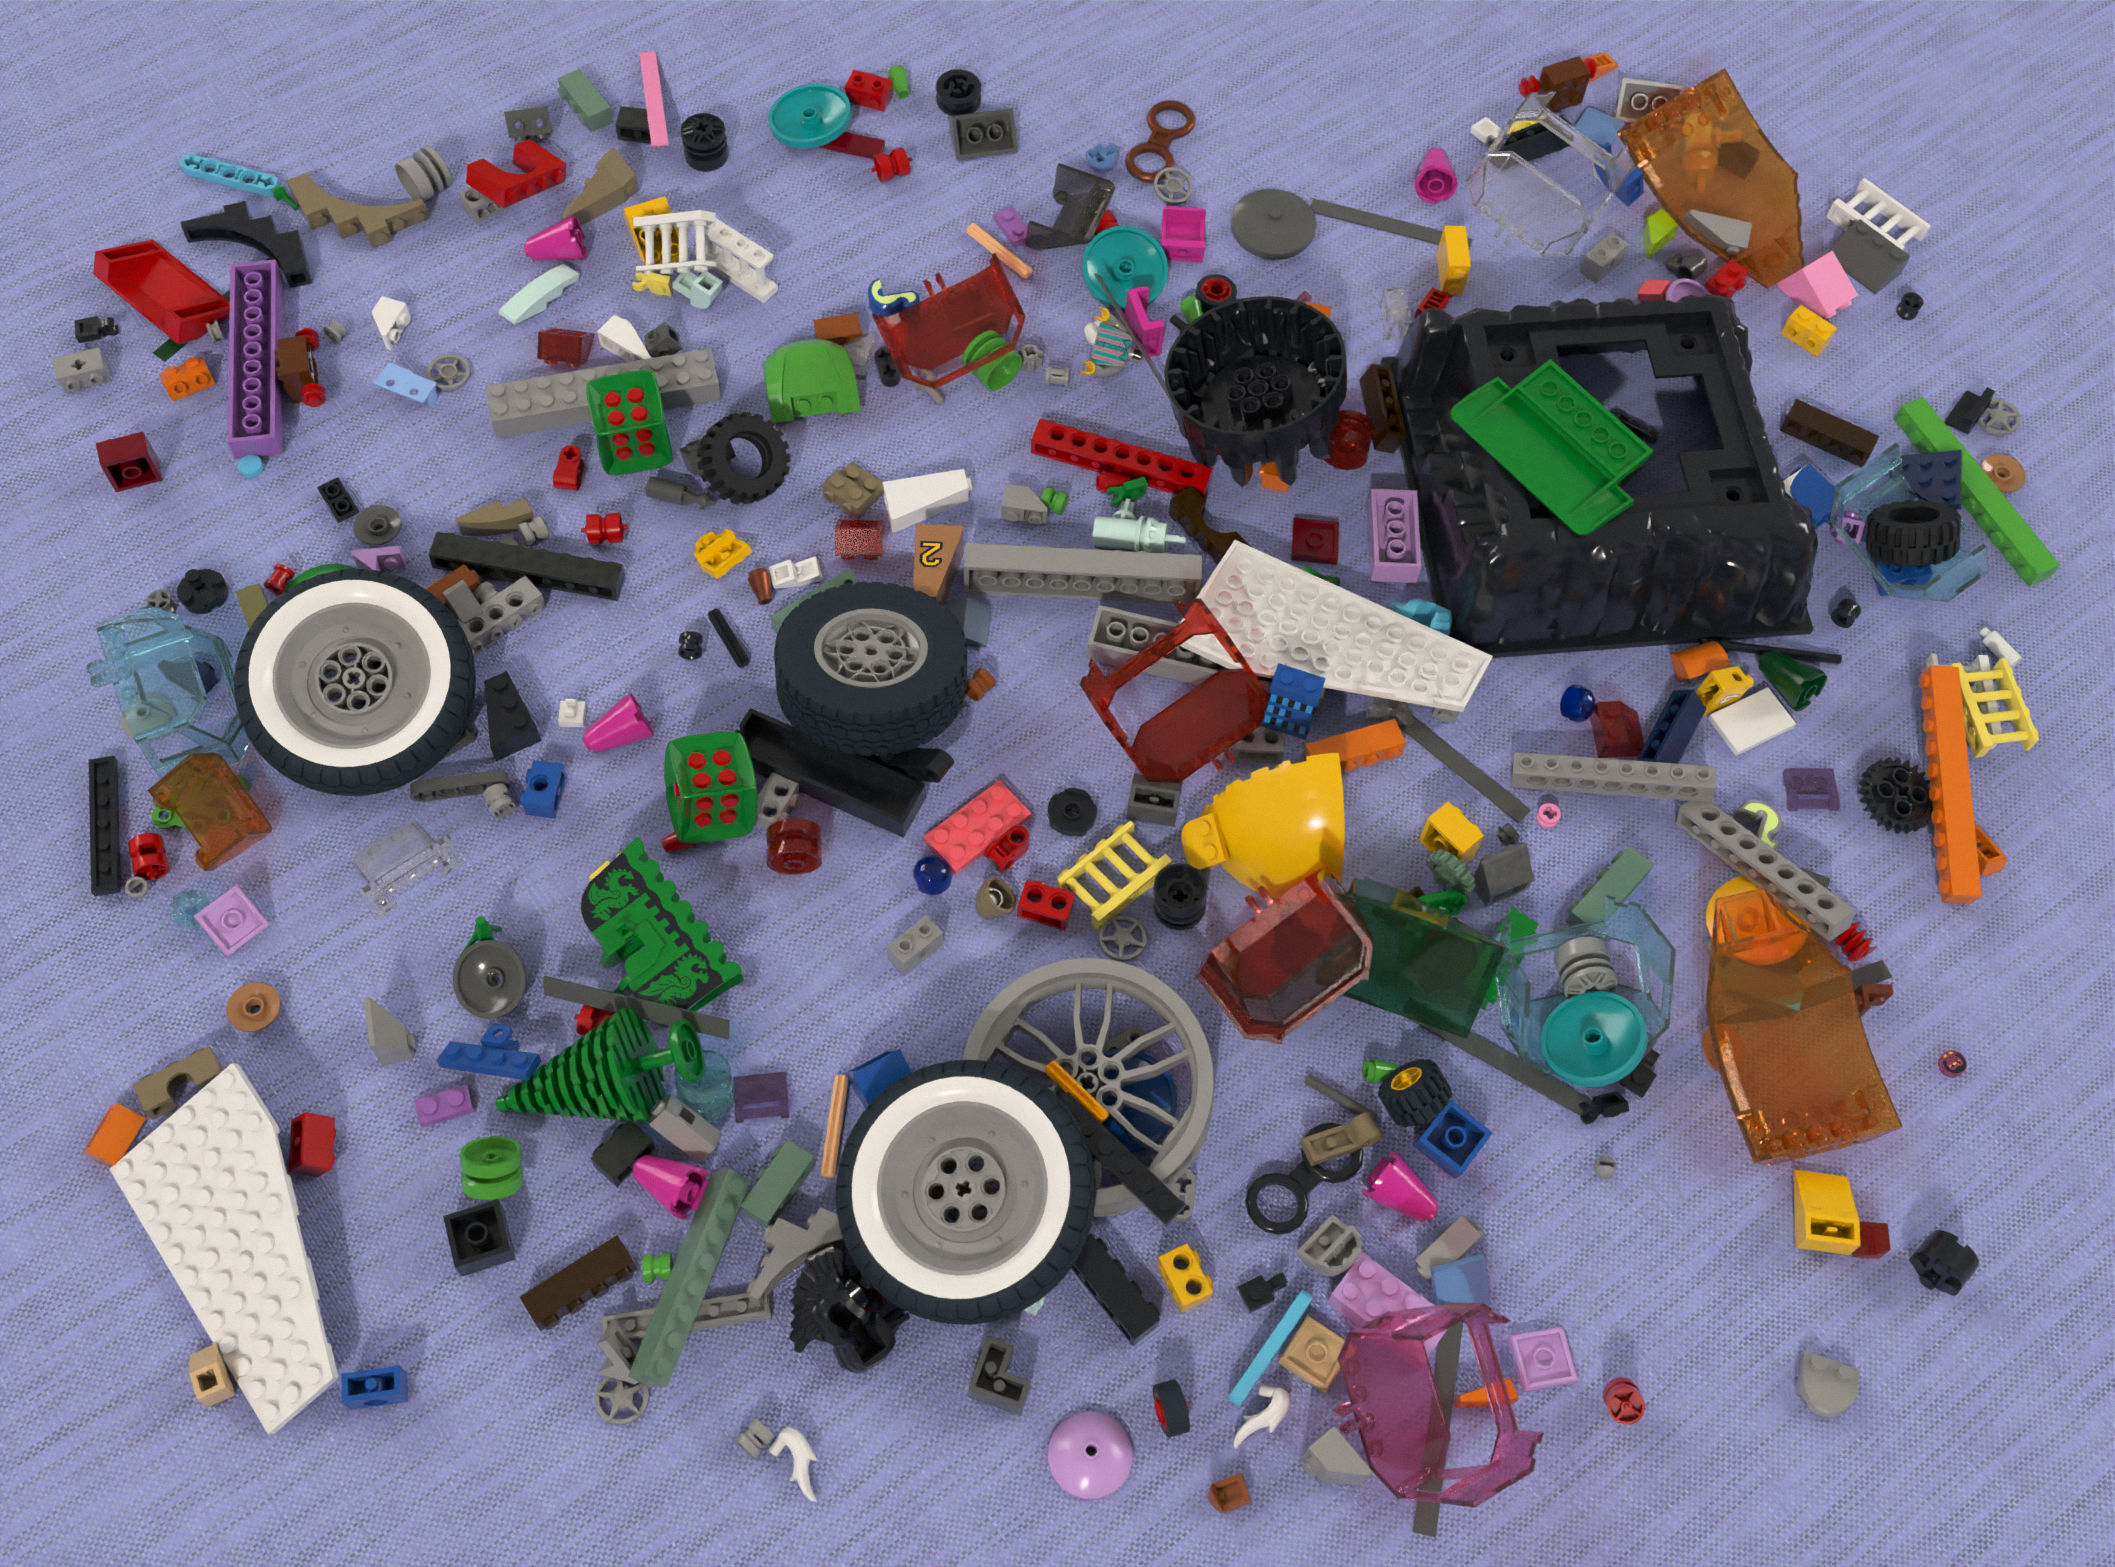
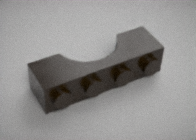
M1190 486L1170 499L1169 515L1173 521L1178 522L1184 528L1189 537H1193L1199 543L1200 548L1214 559L1215 564L1218 566L1234 540L1250 546L1236 531L1222 533L1207 526L1202 518L1205 512L1206 500Z

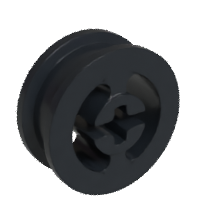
M954 69L943 73L936 82V103L942 112L950 116L971 114L977 111L981 104V82L976 75L967 70Z

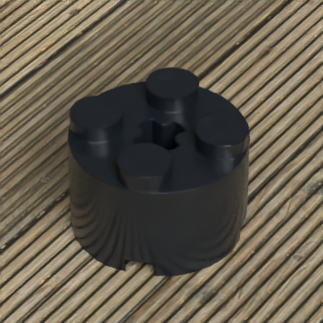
M1935 1230L1923 1241L1909 1261L1921 1276L1919 1281L1923 1286L1928 1289L1936 1288L1956 1296L1978 1268L1979 1260L1977 1255L1968 1245L1963 1247L1956 1242L1959 1239L1957 1236L1946 1231Z

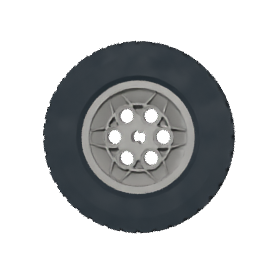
M855 582V584H843L837 588L835 586L826 589L823 593L819 592L812 595L811 599L807 598L799 604V607L796 606L789 613V616L785 618L777 633L774 647V662L779 704L791 725L797 731H800L804 737L809 740L812 739L814 743L822 747L825 745L827 749L836 752L840 750L845 754H859V756H871V754L883 756L888 755V753H901L906 749L909 751L919 747L920 744L924 745L933 740V737H938L943 733L945 728L947 729L954 722V718L956 719L962 708L967 684V644L963 629L956 617L951 614V611L946 606L941 605L938 600L928 597V594L919 590L914 591V588L904 585L901 587L899 584H883V582Z

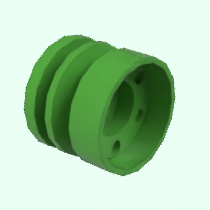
M989 330L977 336L968 345L962 357V363L974 376H977V379L989 391H997L1008 385L1015 378L1021 368L1022 358L1011 346L1007 345L1006 341L996 331Z

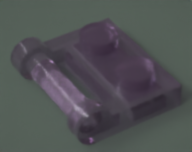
M1785 768L1782 772L1788 811H1797L1798 809L1839 810L1840 800L1833 768ZM1798 794H1827L1828 799H1798Z
M786 1072L733 1077L736 1123H743L746 1119L781 1116V1119L789 1118ZM780 1101L778 1106L744 1109L743 1104Z

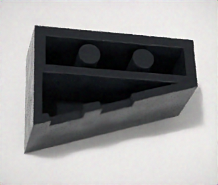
M505 671L485 680L489 740L495 761L541 742L537 727L508 672Z

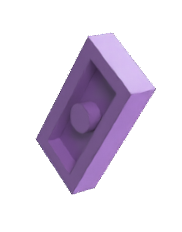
M1012 206L993 213L994 221L1014 248L1033 240V234Z
M467 1084L414 1100L421 1127L475 1112L470 1089Z

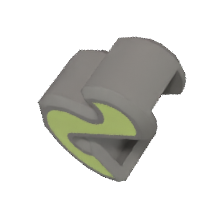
M1758 800L1743 802L1733 816L1734 819L1750 825H1756L1754 835L1769 844L1776 851L1779 841L1773 839L1782 826L1780 814L1775 808L1765 802Z

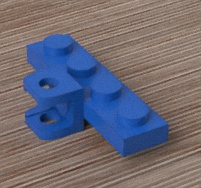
M494 1024L486 1031L480 1040L483 1046L450 1041L436 1060L440 1068L529 1081L542 1062L537 1053L519 1051V1042L517 1040H509L513 1034L511 1026ZM502 1032L501 1035L495 1036L496 1033Z

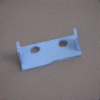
M392 363L387 364L374 382L375 386L383 390L386 389L424 404L427 400L430 408L438 399L435 391L436 382L415 375L413 371ZM390 381L395 382L393 386H387ZM412 390L419 391L417 395L413 396L410 394Z

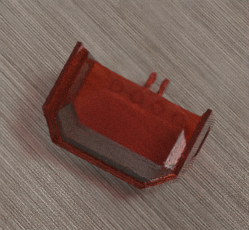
M1326 865L1305 877L1275 901L1264 886L1258 887L1260 896L1264 898L1268 906L1261 910L1254 897L1250 895L1245 897L1246 902L1256 915L1224 938L1203 957L1195 976L1244 1039L1283 1044L1284 1037L1362 979L1366 978L1368 981L1373 936L1358 905Z

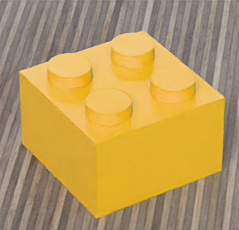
M1448 801L1427 818L1418 841L1431 853L1436 849H1442L1444 853L1448 851L1449 854H1454L1460 861L1467 864L1475 857L1484 835L1476 824L1471 823L1458 807L1453 806Z

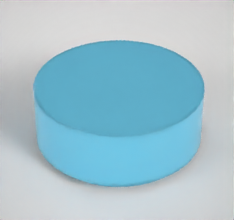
M246 455L238 462V468L246 478H255L263 472V463L256 455Z

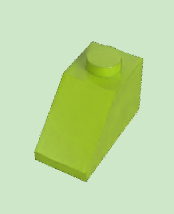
M1662 208L1655 214L1651 213L1644 222L1646 225L1642 235L1645 256L1648 259L1676 236L1681 224L1680 221Z

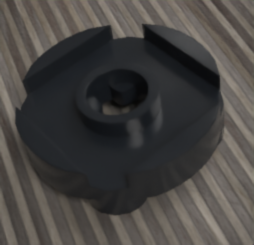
M191 569L187 571L177 589L178 599L181 604L194 614H207L212 612L211 609L217 605L221 607L229 594L228 586L222 574L210 569ZM203 588L208 590V592H203L202 595H199V590Z
M1067 788L1064 792L1053 795L1049 801L1047 811L1049 825L1052 829L1063 835L1082 837L1095 824L1097 816L1096 804H1094L1091 796L1086 791L1078 788ZM1075 808L1078 815L1069 816L1065 811Z

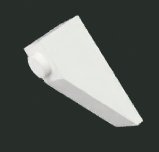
M613 315L597 331L600 346L625 361L631 362L651 358L628 320Z

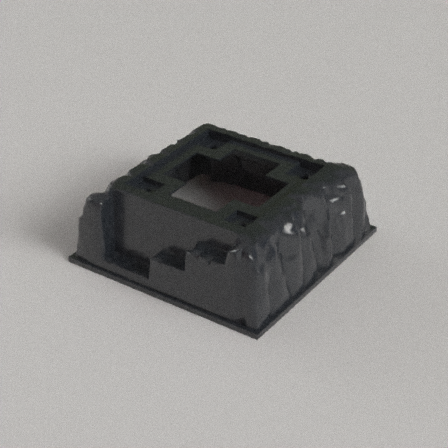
M1710 294L1701 295L1700 297L1693 295L1684 296L1676 303L1670 300H1642L1637 305H1634L1630 299L1618 298L1614 302H1599L1598 304H1594L1588 299L1577 298L1568 303L1557 300L1548 307L1516 305L1510 312L1474 308L1456 318L1440 308H1427L1414 322L1409 324L1397 355L1382 357L1381 365L1392 368L1407 435L1399 449L1408 489L1417 491L1420 544L1433 603L1451 611L1452 625L1449 637L1492 655V658L1699 643L1701 638L1738 640L1812 633L1814 628L1807 609V597L1811 589L1813 566L1818 548V538L1811 520L1812 512L1809 507L1801 505L1795 499H1789L1785 495V484L1778 474V465L1775 456L1772 454V446L1769 445L1768 435L1764 431L1765 423L1757 406V398L1750 381L1753 360L1751 350L1748 348V327L1741 324L1739 318L1734 315V301L1727 297ZM1640 350H1647L1655 379L1701 376L1723 449L1679 452L1678 458L1688 492L1630 496L1634 499L1631 507L1593 533L1581 536L1565 525L1451 418V410L1467 395L1497 376L1511 389L1550 359L1561 368L1559 357L1620 351L1633 354Z

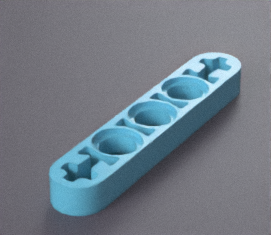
M192 154L186 155L180 160L181 168L187 176L259 195L272 197L274 193L271 189L280 186L275 176ZM216 168L214 172L206 173L207 169ZM229 173H235V176L231 178L225 177ZM249 178L255 179L251 183H245V181Z
M1302 1289L1228 1397L1229 1401L1238 1407L1242 1405L1314 1299L1312 1295Z

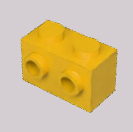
M1800 305L1789 316L1781 334L1818 357L1829 345L1837 327L1803 305Z

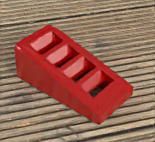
M1432 287L1418 306L1414 319L1427 308L1437 307L1444 311L1452 296Z

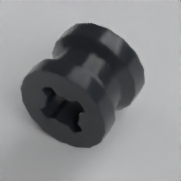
M1913 292L1904 294L1896 308L1897 315L1904 320L1916 318L1923 306L1922 297Z
M1843 599L1838 604V608L1832 612L1831 619L1839 627L1850 628L1855 619L1861 614V607L1851 599Z
M693 631L681 633L679 635L681 646L678 648V655L687 660L699 659L702 656V648L700 646L703 643V636Z

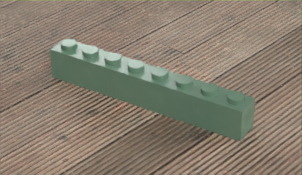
M730 1168L714 1171L709 1178L628 1374L629 1377L650 1388L668 1387L749 1186L750 1180Z

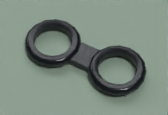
M1332 1122L1319 1124L1309 1130L1305 1137L1340 1126V1124ZM1301 1147L1303 1161L1288 1175L1269 1173L1253 1181L1247 1190L1245 1200L1249 1217L1264 1232L1275 1235L1291 1233L1299 1228L1307 1218L1309 1209L1307 1195L1322 1181L1340 1183L1354 1177L1362 1166L1363 1149L1352 1152V1161L1347 1168L1333 1172L1325 1170L1318 1164L1311 1166ZM1268 1185H1280L1289 1189L1297 1200L1298 1208L1295 1216L1287 1222L1281 1223L1269 1221L1259 1211L1256 1201L1261 1189Z

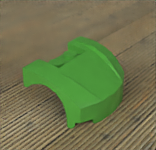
M823 339L800 340L777 348L774 353L766 357L762 364L770 419L773 423L794 421L796 417L838 412L839 414L861 411L852 356L844 346Z

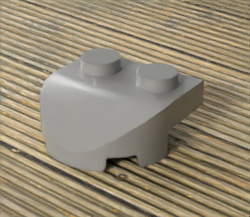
M1331 1215L1296 1251L1297 1257L1323 1276L1338 1275L1347 1270L1360 1257L1362 1253L1360 1234L1352 1224L1348 1227L1334 1215Z
M1804 1350L1800 1356L1799 1378L1795 1383L1796 1394L1803 1397L1808 1403L1807 1408L1813 1413L1826 1418H1835L1838 1414L1846 1413L1857 1396L1859 1369Z

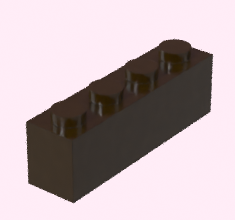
M1372 363L1359 382L1373 448L1376 451L1394 454L1405 441L1407 435L1391 367Z
M1798 399L1795 400L1780 429L1781 432L1789 436H1793L1861 468L1864 467L1880 437Z
M618 1235L521 1295L520 1299L540 1331L544 1329L549 1330L558 1325L561 1321L560 1319L565 1315L577 1313L584 1308L585 1303L594 1297L600 1298L609 1291V1287L618 1281L622 1283L630 1279L634 1274L633 1272L637 1270V1267Z

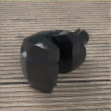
M897 1306L883 1318L877 1312L871 1311L867 1322L863 1320L861 1322L854 1321L848 1330L856 1339L858 1345L856 1351L851 1343L841 1348L833 1346V1352L840 1367L848 1372L860 1374L885 1360L896 1344L892 1331L910 1319L909 1313L902 1314L905 1310Z

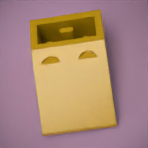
M665 196L624 208L623 217L644 266H646L645 232H643V228L634 227L633 218L670 214L671 211ZM673 226V230H671V263L679 261V232L676 226ZM656 228V232H654L655 265L662 264V230H659V228Z
M1793 1170L1795 1248L1850 1255L1860 1247V1224L1848 1177Z

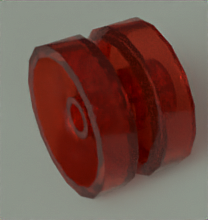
M785 819L769 825L766 830L768 846L766 856L767 866L772 871L781 874L797 875L812 872L822 865V849L820 847L822 844L821 827L817 823L805 819Z

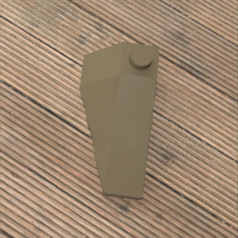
M612 147L598 161L595 166L598 170L592 179H586L581 195H575L562 214V220L574 216L582 226L623 204L637 192L636 173L616 149Z

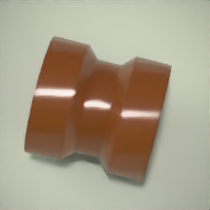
M979 668L974 672L973 678L967 679V696L976 702L980 701L986 691H990L995 687L994 678L985 669Z

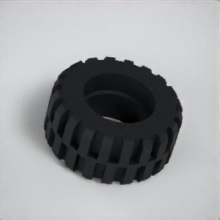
M751 412L733 413L711 426L707 430V434L702 437L700 441L702 446L697 452V456L701 457V460L697 462L698 469H703L702 480L704 482L708 480L711 484L708 488L712 493L718 491L720 493L719 498L724 501L729 498L731 503L734 504L741 502L751 504L774 493L785 481L783 477L788 475L790 469L786 465L791 461L790 454H786V449L789 448L787 441L783 442L781 436L784 434L780 429L776 431L773 428L775 423L770 419L765 422L762 415L756 414L751 416ZM734 438H742L751 442L758 449L762 459V468L757 477L745 479L736 475L730 469L725 455L726 446L729 441Z
M1905 500L1904 502L1896 501L1891 504L1881 505L1880 508L1877 507L1871 511L1867 517V552L1876 561L1900 567H1923L1930 564H1940L1942 561L1946 562L1951 557H1954L1960 549L1961 516L1955 508L1949 507L1944 503L1939 504L1935 501Z

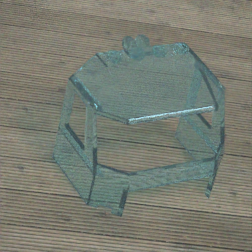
M1894 443L1835 486L1833 507L1830 514L1832 527L1891 597L1949 602L1988 575L1987 546L1984 543L1968 555L1960 547L1957 554L1951 557L1950 560L1942 561L1936 565L1930 564L1933 574L1925 585L1914 584V586L1901 585L1900 583L1891 585L1842 527L1845 502L1848 500L1861 502L1859 517L1866 522V526L1868 515L1875 508H1880L1881 505L1891 504L1896 501L1919 500L1903 476L1899 445ZM1892 470L1893 476L1871 492L1863 490ZM1961 521L1962 531L1966 527V524ZM1865 531V534H1864V536H1863V539L1865 540V542H1866V531Z
M150 605L98 623L96 629L106 660L98 659L87 664V673L94 674V676L90 677L91 686L99 688L113 683L120 709L136 744L166 788L172 787L170 781L175 775H182L187 781L195 779V769L199 765H207L212 772L240 763L246 755L245 750L251 741L244 731L237 712L234 695L235 672L230 660L233 656L222 638L183 624L180 616ZM200 651L212 652L217 655L236 712L222 738L191 725L207 700L193 655ZM178 732L200 745L160 759L149 741ZM201 770L199 776L206 775L208 770ZM177 780L175 785L183 783V780Z
M1605 895L1604 919L1511 939V919L1509 916L1507 917L1502 930H1498L1494 936L1493 967L1502 1030L1524 1063L1545 1075L1554 1074L1542 1054L1540 1044L1541 1031L1550 1013L1567 998L1564 993L1530 1000L1531 983L1514 958L1557 949L1564 943L1579 937L1609 938L1635 945L1641 990L1618 984L1613 993L1626 998L1640 1011L1648 1033L1646 1050L1669 1028L1676 949L1641 904L1630 901L1627 905L1616 902V897ZM1649 965L1663 982L1661 1011L1651 997ZM1508 998L1514 1006L1511 1012L1509 1011Z

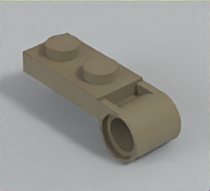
M1365 1112L1353 1118L1349 1123L1302 1138L1300 1145L1310 1165L1313 1166L1373 1145L1381 1140L1383 1135L1371 1112Z

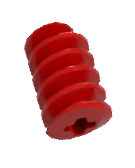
M1859 921L1852 923L1849 929L1837 936L1838 939L1835 942L1837 946L1845 945L1842 953L1845 955L1851 953L1848 961L1851 963L1863 959L1878 947L1871 948L1869 946L1874 940L1873 938L1864 940L1863 936L1867 932L1866 929L1856 930L1861 924Z

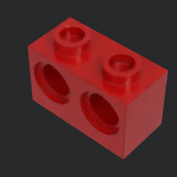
M1026 880L1017 906V917L1065 931L1074 906L1075 894L1065 888L1056 889L1049 887L1041 881ZM1031 897H1037L1040 899V901L1031 902L1029 899ZM1056 904H1061L1064 906V908L1055 909L1053 906Z

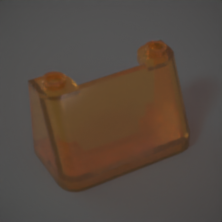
M216 753L189 754L148 790L157 807L174 810L201 847L195 852V861L205 872L215 870L272 832V826L228 763Z

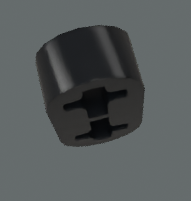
M886 347L877 349L874 358L880 381L884 386L894 387L900 382V370L894 352ZM882 357H885L888 360V363H884ZM890 371L893 377H889V375H887V372Z

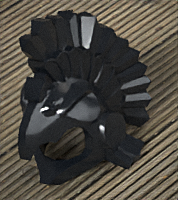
M836 1249L833 1253L825 1252L823 1256L816 1255L814 1261H808L809 1265L807 1268L801 1269L802 1274L796 1279L797 1286L793 1289L794 1298L790 1300L794 1306L791 1313L795 1317L791 1322L793 1330L790 1333L789 1339L795 1343L794 1351L797 1353L803 1352L809 1342L815 1339L820 1342H828L839 1348L849 1345L851 1342L847 1341V1337L850 1334L848 1330L850 1325L858 1318L867 1322L872 1306H884L883 1297L875 1288H865L858 1283L862 1278V1274L857 1266L847 1269L845 1266V1253L840 1249Z

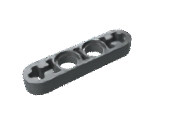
M494 770L418 780L410 784V797L414 801L425 802L483 794L488 787L498 783L505 784L508 789V773Z

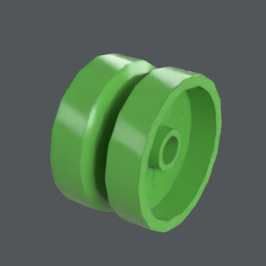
M489 1136L470 1141L462 1147L459 1156L462 1169L461 1185L463 1193L478 1200H496L508 1197L521 1189L523 1184L522 1151L517 1141L503 1136Z

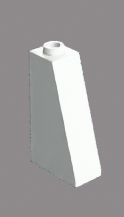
M964 469L883 482V496L892 533L969 501V491H972L970 477L966 478Z

